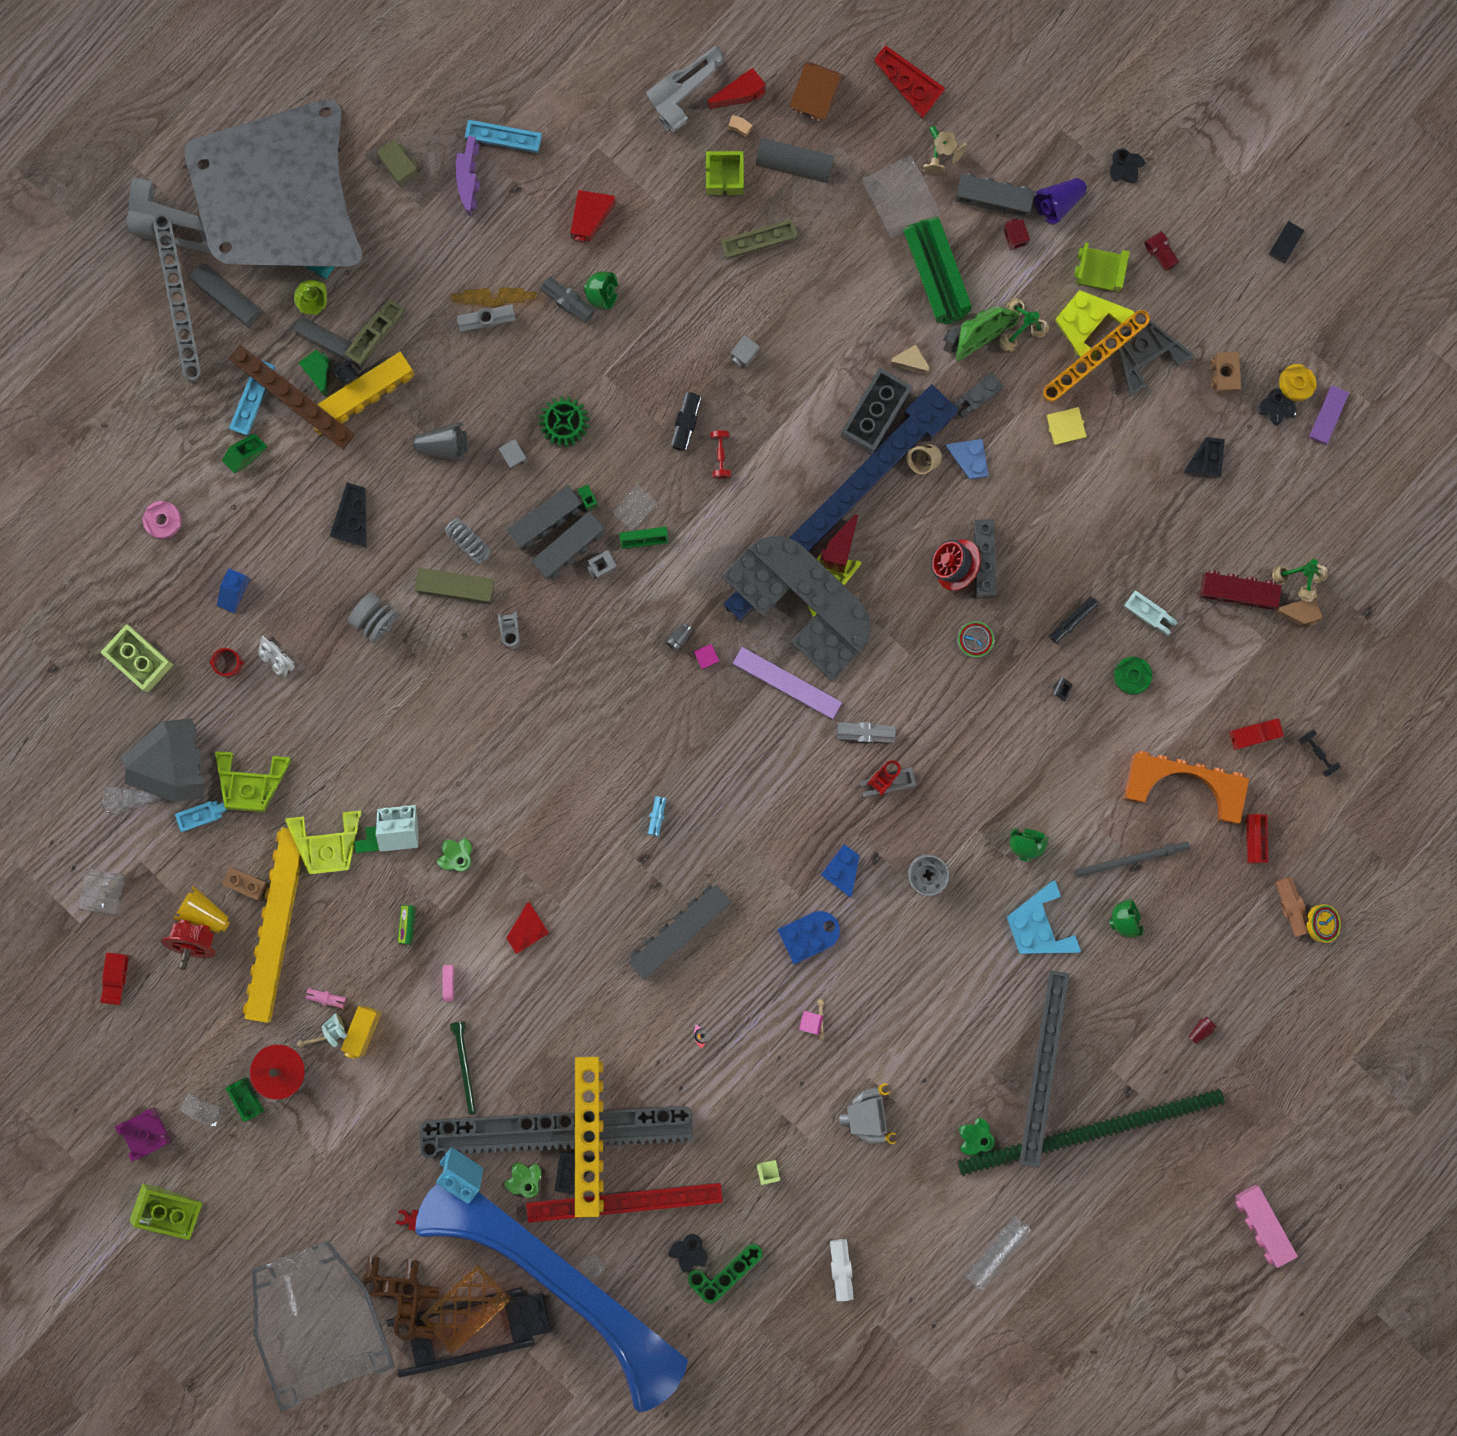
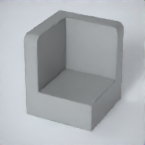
M515 439L499 448L500 453L510 468L521 462H524V464L528 462Z

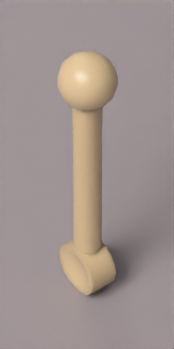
M819 999L817 1001L819 1015L823 1016L824 1000ZM823 1021L820 1028V1040H824Z
M324 1036L307 1041L299 1040L297 1046L302 1048L304 1045L327 1039Z

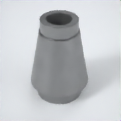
M684 623L667 637V646L675 652H678L679 649L682 650L693 631L692 628Z

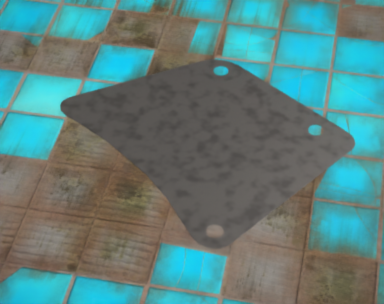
M324 99L190 140L186 144L184 149L186 163L208 246L216 259L226 264L349 267L360 262L362 251L347 214L339 176L338 144L341 108L338 103L333 100ZM324 107H328L331 109V115L325 118L321 117L319 111ZM202 159L210 162L209 167L205 170L197 167L198 162ZM230 243L232 245L230 252H220L219 247L221 244Z

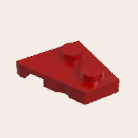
M528 902L506 939L514 952L518 954L550 933L531 903Z

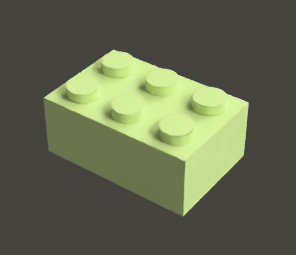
M128 624L100 652L140 689L147 693L174 665Z

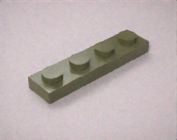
M793 219L722 239L720 242L727 260L798 239Z

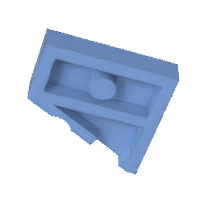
M983 439L946 444V449L955 458L956 463L963 469L964 474L969 480L989 476Z

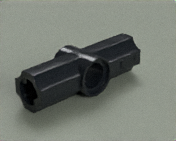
M686 392L681 411L678 412L676 418V429L671 447L679 451L687 450L691 433L694 432L696 426V415L702 398L696 393Z

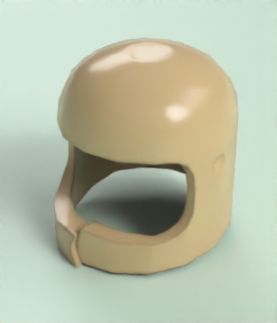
M924 444L909 449L906 459L911 470L918 474H926L941 464L942 455L939 448L935 445ZM917 450L916 461L913 462L911 456ZM923 455V458L926 459L927 455L931 461H926V463L931 465L926 467L920 465L919 459Z

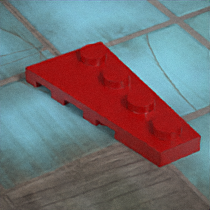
M886 45L874 59V63L923 120L944 93L945 88Z

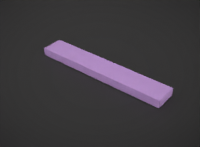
M743 647L733 662V665L832 720L842 704L841 701Z

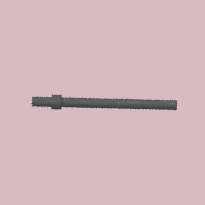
M1189 842L1173 845V843L1168 844L1164 848L1076 869L1077 877L1164 855H1176V852L1190 849Z

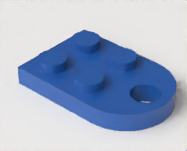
M825 911L813 912L777 929L793 964L830 948L836 943L840 934L838 921L833 915ZM826 921L834 923L835 928L832 932L824 930L823 926Z

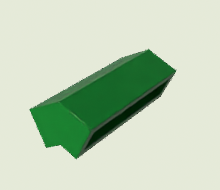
M667 526L619 533L621 549L669 543Z

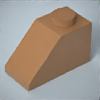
M1316 598L1311 602L1302 600L1275 610L1277 615L1298 626L1306 625L1307 628L1317 625V621L1323 618Z

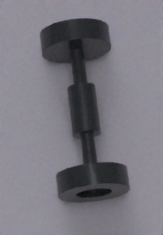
M1312 729L1299 738L1298 741L1301 745L1307 741L1314 748L1313 752L1328 767L1322 772L1325 777H1328L1337 771L1341 765L1339 762L1330 765L1325 753L1311 739L1317 734Z

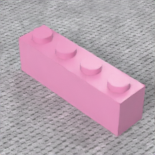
M1254 1185L1235 1195L1237 1199L1235 1204L1239 1211L1244 1212L1247 1219H1245V1222L1250 1230H1254L1256 1234L1254 1238L1258 1246L1264 1248L1266 1252L1264 1257L1268 1264L1279 1268L1297 1258L1295 1250L1260 1187Z

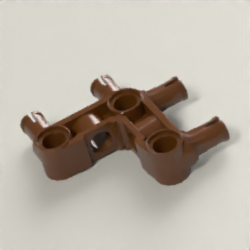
M368 1256L366 1274L362 1277L360 1289L369 1298L380 1300L382 1298H391L398 1301L397 1315L394 1317V1333L401 1341L415 1340V1338L433 1340L434 1327L417 1326L416 1317L419 1300L421 1298L438 1300L439 1287L422 1286L419 1283V1279H417L419 1261L413 1260L412 1262V1260H407L406 1273L403 1279L380 1277L378 1275L380 1258ZM368 1283H374L375 1288L372 1291H365ZM408 1286L414 1287V1292L411 1295L404 1294V1290ZM402 1326L409 1327L406 1335L399 1334V1329Z

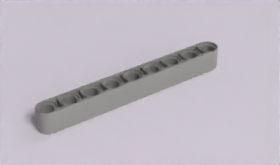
M158 213L154 216L153 226L182 372L188 382H196L200 377V365L172 224L167 214ZM164 219L167 221V225L160 227L157 225V221ZM163 238H168L171 240V244L164 246L160 241ZM168 256L175 259V262L171 265L164 262V259ZM175 275L179 280L177 283H170L168 277ZM174 294H180L182 300L174 302L171 297ZM182 312L186 315V319L179 321L175 318V315ZM187 331L190 337L183 340L179 337V333ZM185 350H191L194 355L191 358H185L182 353ZM189 368H194L197 371V375L190 377L186 371Z

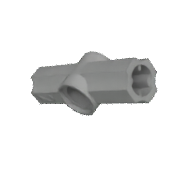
M512 304L492 309L483 308L478 312L457 316L461 333L482 328L491 329L496 325L516 321ZM486 315L491 316V320H490V321H488V322H483V321H482V318H483L484 316H486Z
M838 722L837 739L854 740L859 743H895L896 726L875 725V723L859 722L858 724Z

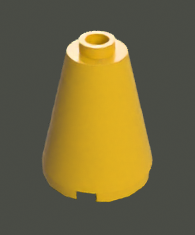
M192 886L190 890L194 892L187 894L176 912L179 914V917L175 915L173 920L177 922L187 920L197 926L206 925L211 928V932L218 934L220 931L225 932L230 924L227 921L229 917L198 888Z

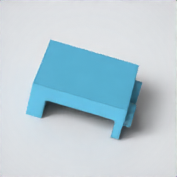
M451 1147L440 1161L439 1165L444 1167V1170L436 1183L469 1204L480 1190L483 1167Z

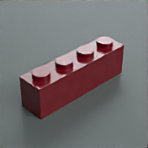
M1209 570L1202 575L1199 597L1276 610L1279 607L1282 585H1277V582L1272 580L1260 582L1255 577L1243 579L1239 578L1237 574L1229 573L1226 576L1220 575L1219 571Z

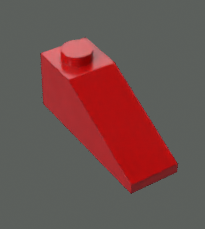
M752 67L707 100L708 108L715 109L750 103L755 99L759 100L765 95L766 84Z

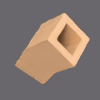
M732 115L728 125L729 130L738 132L745 138L753 129L752 124L744 118Z

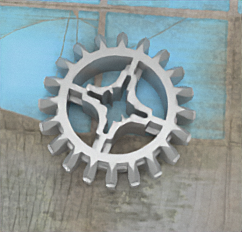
M455 518L447 524L448 526L445 528L446 534L475 563L481 564L491 554L490 549L463 521Z

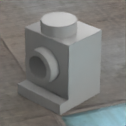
M608 550L588 560L590 566L587 569L591 576H596L597 579L618 569ZM600 564L605 565V568L603 570L598 569V566Z

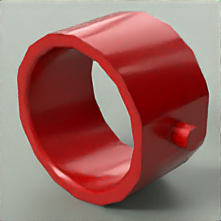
M220 648L212 655L209 664H211L214 672L220 676L231 678L239 674L244 661L234 650ZM226 652L234 653L237 658L235 669L230 673H220L217 668L219 656Z

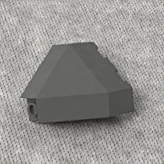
M192 718L163 721L121 756L125 766V784L173 802L203 799L204 777L203 775L200 776V765L202 763L200 750L196 747L195 738L198 736Z

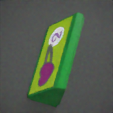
M401 905L398 932L399 944L413 943L416 907L413 905Z

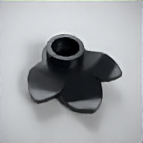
M1118 149L1112 157L1113 164L1109 169L1110 177L1114 182L1123 178L1127 182L1136 183L1138 179L1137 168L1143 167L1145 161L1137 153H1130L1126 149ZM1123 156L1125 160L1120 161L1118 157Z
M1273 389L1268 394V398L1260 402L1258 413L1259 415L1268 414L1271 422L1278 426L1286 416L1290 418L1296 417V406L1293 401L1287 399L1281 389ZM1275 395H1279L1281 400L1277 401Z
M689 1234L683 1241H676L668 1253L670 1258H679V1266L684 1273L692 1269L695 1264L705 1267L707 1262V1252L702 1248V1240L696 1234ZM691 1240L696 1241L695 1247H690L689 1242Z

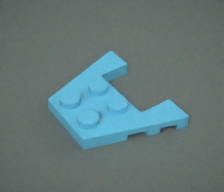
M1055 880L1006 917L1019 954L1081 952L1075 935L1055 941L1042 903L1061 897Z

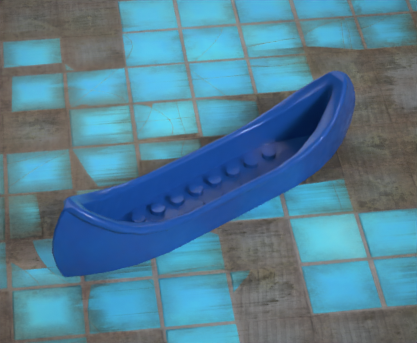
M438 1184L428 1192L417 1215L415 1230L419 1236L459 1238L493 1249L516 1263L582 1316L605 1339L616 1355L625 1374L633 1407L636 1411L645 1412L659 1406L674 1393L685 1374L688 1359L480 1192L475 1195L469 1204Z

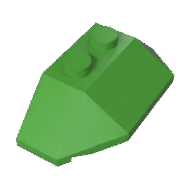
M993 307L987 311L979 312L973 320L965 321L961 325L955 360L957 362L1016 325L1020 314L1006 308Z

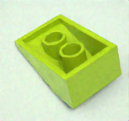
M142 1183L129 1221L136 1228L190 1240L203 1203L161 1187Z

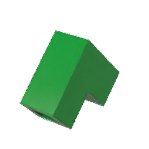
M588 484L577 489L587 512L599 508Z
M376 826L366 827V840L354 841L357 854L379 851Z

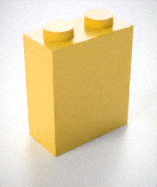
M365 1005L358 1006L347 1037L341 1047V1051L345 1052V1056L352 1059L365 1056L382 1012Z

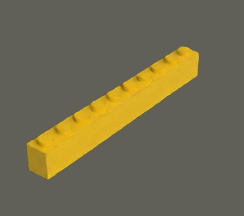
M281 827V831H278L276 837L278 848L273 853L272 860L275 863L274 868L269 873L271 884L265 893L267 904L266 907H263L261 918H264L263 925L258 930L260 941L254 950L256 961L255 964H252L250 975L253 977L252 982L247 987L248 1002H245L243 1007L244 1019L270 1023L272 1020L302 864V857L289 828Z

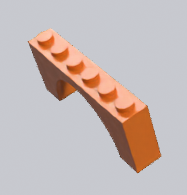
M1139 751V753H1135L1132 756L1123 799L1144 803L1151 788L1161 778L1171 774H1187L1204 782L1212 791L1218 806L1217 821L1237 825L1241 822L1249 778H1245L1243 773L1233 772L1232 775L1225 773L1226 770L1221 768L1210 770L1206 769L1207 766L1195 763V766L1188 765V761L1176 759L1175 762L1170 761L1167 756L1158 755L1153 757L1150 756L1149 752Z

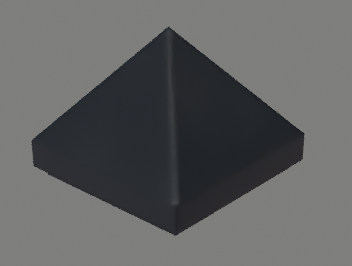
M1061 677L1053 685V694L1065 702L1073 684L1064 677Z

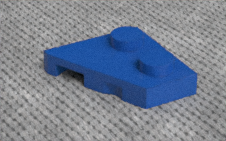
M844 844L821 873V876L851 897L859 855Z

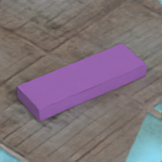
M1333 385L1330 386L1309 438L1325 445L1328 444L1349 392Z

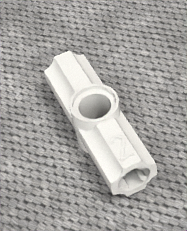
M847 1239L830 1241L832 1278L835 1282L836 1300H853L852 1267L848 1255Z

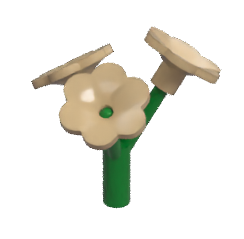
M931 126L929 131L934 138V158H932L930 164L923 165L925 173L932 175L944 174L946 172L945 166L939 165L938 153H944L945 155L953 153L952 163L955 164L966 151L967 143L958 148L953 133H939L936 126Z

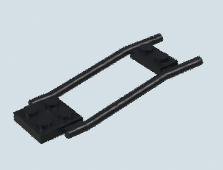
M520 1287L417 1312V1326L429 1327L426 1318L504 1299L514 1342L435 1361L436 1357L432 1340L415 1338V1340H410L416 1366L398 1370V1377L424 1373L535 1346L533 1336L552 1331L543 1292L523 1296V1289ZM394 1318L386 1320L388 1327L394 1326Z

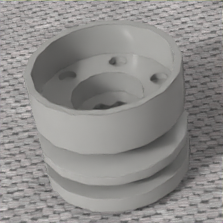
M370 592L354 608L347 623L357 631L362 630L366 626L363 635L366 638L369 637L372 643H376L392 628L398 612L395 609L390 610L391 606L388 604L380 609L383 600L373 592Z
M923 854L916 857L910 863L908 880L912 888L918 893L925 896H934L946 888L949 881V870L939 857L932 854ZM926 869H928L929 872H933V875L930 876L929 880H927L926 877H923V874H925Z

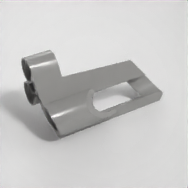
M137 177L133 178L129 196L130 211L127 215V226L131 234L136 235V237L156 241L153 219L156 214L165 213L170 217L172 224L197 229L202 235V244L174 237L176 246L212 254L208 246L203 223L199 216L155 203L153 181ZM160 219L157 221V225L165 227L167 221ZM163 238L160 241L162 243L171 244V240L168 238Z

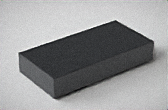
M1288 221L1269 255L1286 263L1302 236L1304 229Z

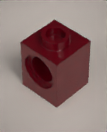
M1015 218L1007 221L1003 231L1010 251L1027 246L1030 238L1024 220H1017Z

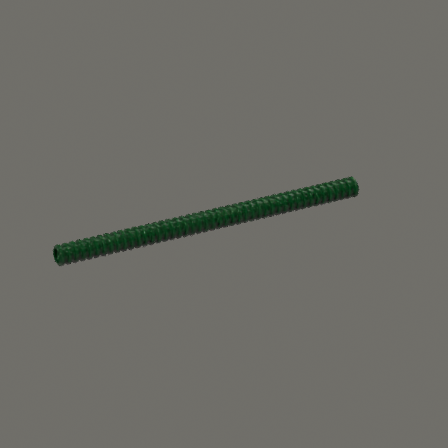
M1218 1088L1216 1091L1211 1090L1210 1093L1204 1092L1203 1095L1200 1093L1198 1096L1193 1095L1192 1098L1189 1096L1187 1099L1181 1098V1101L1175 1100L1174 1103L1171 1101L1169 1104L1163 1103V1106H1152V1109L1146 1108L1145 1111L1143 1109L1140 1112L1134 1111V1114L1128 1113L1127 1116L1123 1114L1122 1117L1117 1116L1116 1119L1112 1117L1111 1120L1105 1119V1122L1101 1120L1098 1124L1094 1122L1093 1125L1087 1124V1127L1083 1125L1080 1129L1076 1127V1130L1070 1129L1069 1132L1065 1130L1064 1133L1058 1132V1135L1054 1133L1051 1137L1047 1135L1043 1139L1041 1155L1042 1153L1048 1154V1151L1054 1152L1055 1149L1057 1151L1060 1148L1066 1149V1146L1070 1148L1073 1144L1077 1146V1143L1083 1144L1084 1141L1086 1143L1089 1140L1095 1141V1138L1099 1140L1102 1136L1104 1138L1107 1135L1113 1136V1133L1115 1135L1118 1132L1124 1133V1130L1130 1131L1131 1128L1133 1130L1136 1127L1142 1128V1125L1146 1127L1149 1123L1150 1125H1153L1154 1122L1160 1123V1120L1162 1122L1165 1119L1171 1120V1117L1175 1119L1177 1116L1182 1117L1183 1114L1189 1115V1112L1193 1114L1195 1111L1200 1112L1201 1109H1211L1212 1106L1218 1107L1219 1104L1222 1106L1225 1103L1224 1096ZM1018 1143L1017 1146L1011 1145V1148L1008 1146L1005 1149L1000 1148L999 1151L993 1150L992 1153L989 1151L988 1154L982 1153L981 1156L976 1155L974 1158L970 1156V1159L964 1158L963 1161L959 1159L958 1167L960 1173L964 1177L966 1176L965 1174L971 1175V1172L977 1173L979 1170L982 1172L983 1169L989 1170V1167L993 1169L995 1166L1000 1167L1001 1164L1007 1165L1008 1162L1010 1164L1013 1161L1018 1162L1022 1144Z

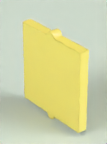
M1079 407L1046 415L1049 424L1048 431L1051 432L1054 445L1087 437L1083 425L1085 421L1082 420Z

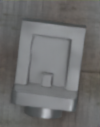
M956 325L953 326L951 331L947 330L943 339L946 342L943 350L955 356L959 338L958 334L961 329Z

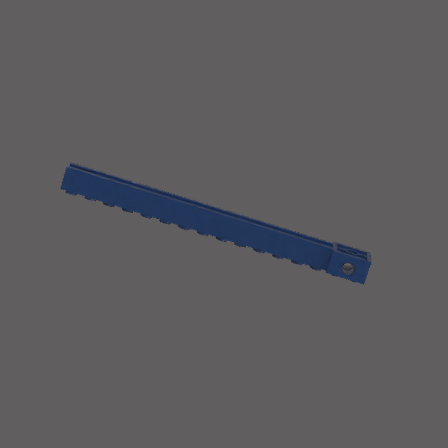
M931 384L905 410L904 416L907 420L789 538L801 544L810 553L907 455L909 449L914 448L924 437L932 441L957 416L959 409ZM736 591L723 603V607L727 611L730 610L737 617L736 620L739 623L754 609Z

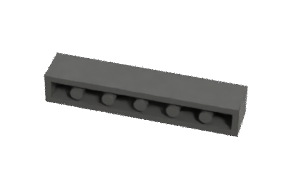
M709 885L702 891L703 896L699 900L695 898L687 905L689 907L684 913L680 911L673 917L675 921L670 926L665 924L659 930V936L655 939L652 936L644 943L646 947L641 952L637 949L630 956L631 961H629V964L644 980L731 903L716 885L714 887Z

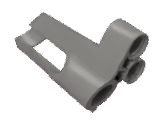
M718 46L712 47L685 69L670 73L646 92L660 114L658 118L667 131L671 130L674 133L687 123L688 117L677 104L723 64V54ZM705 59L708 61V65L684 83L676 82Z

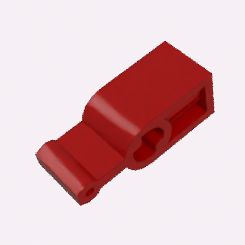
M1279 718L1229 732L1234 750L1284 737Z
M106 952L100 1003L121 1005L129 955Z

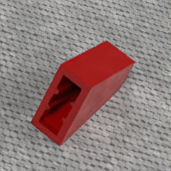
M578 190L570 232L571 239L578 243L590 242L616 204L615 196Z

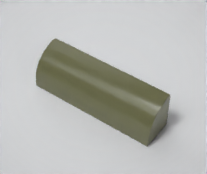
M418 568L415 591L422 594L492 604L494 579Z

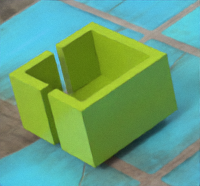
M706 151V195H723V191H727V195H744L743 151Z

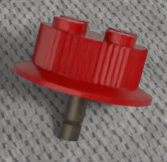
M180 920L179 923L173 924L170 936L163 938L161 941L162 945L166 948L182 954L178 967L181 970H186L190 956L196 958H213L215 956V951L211 948L214 934L210 932L211 928L206 925L197 926L191 924L190 921Z

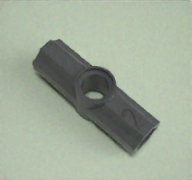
M551 276L544 281L541 290L555 300L556 304L564 311L571 312L585 324L593 317L595 309L581 300L580 296L571 288L564 287Z

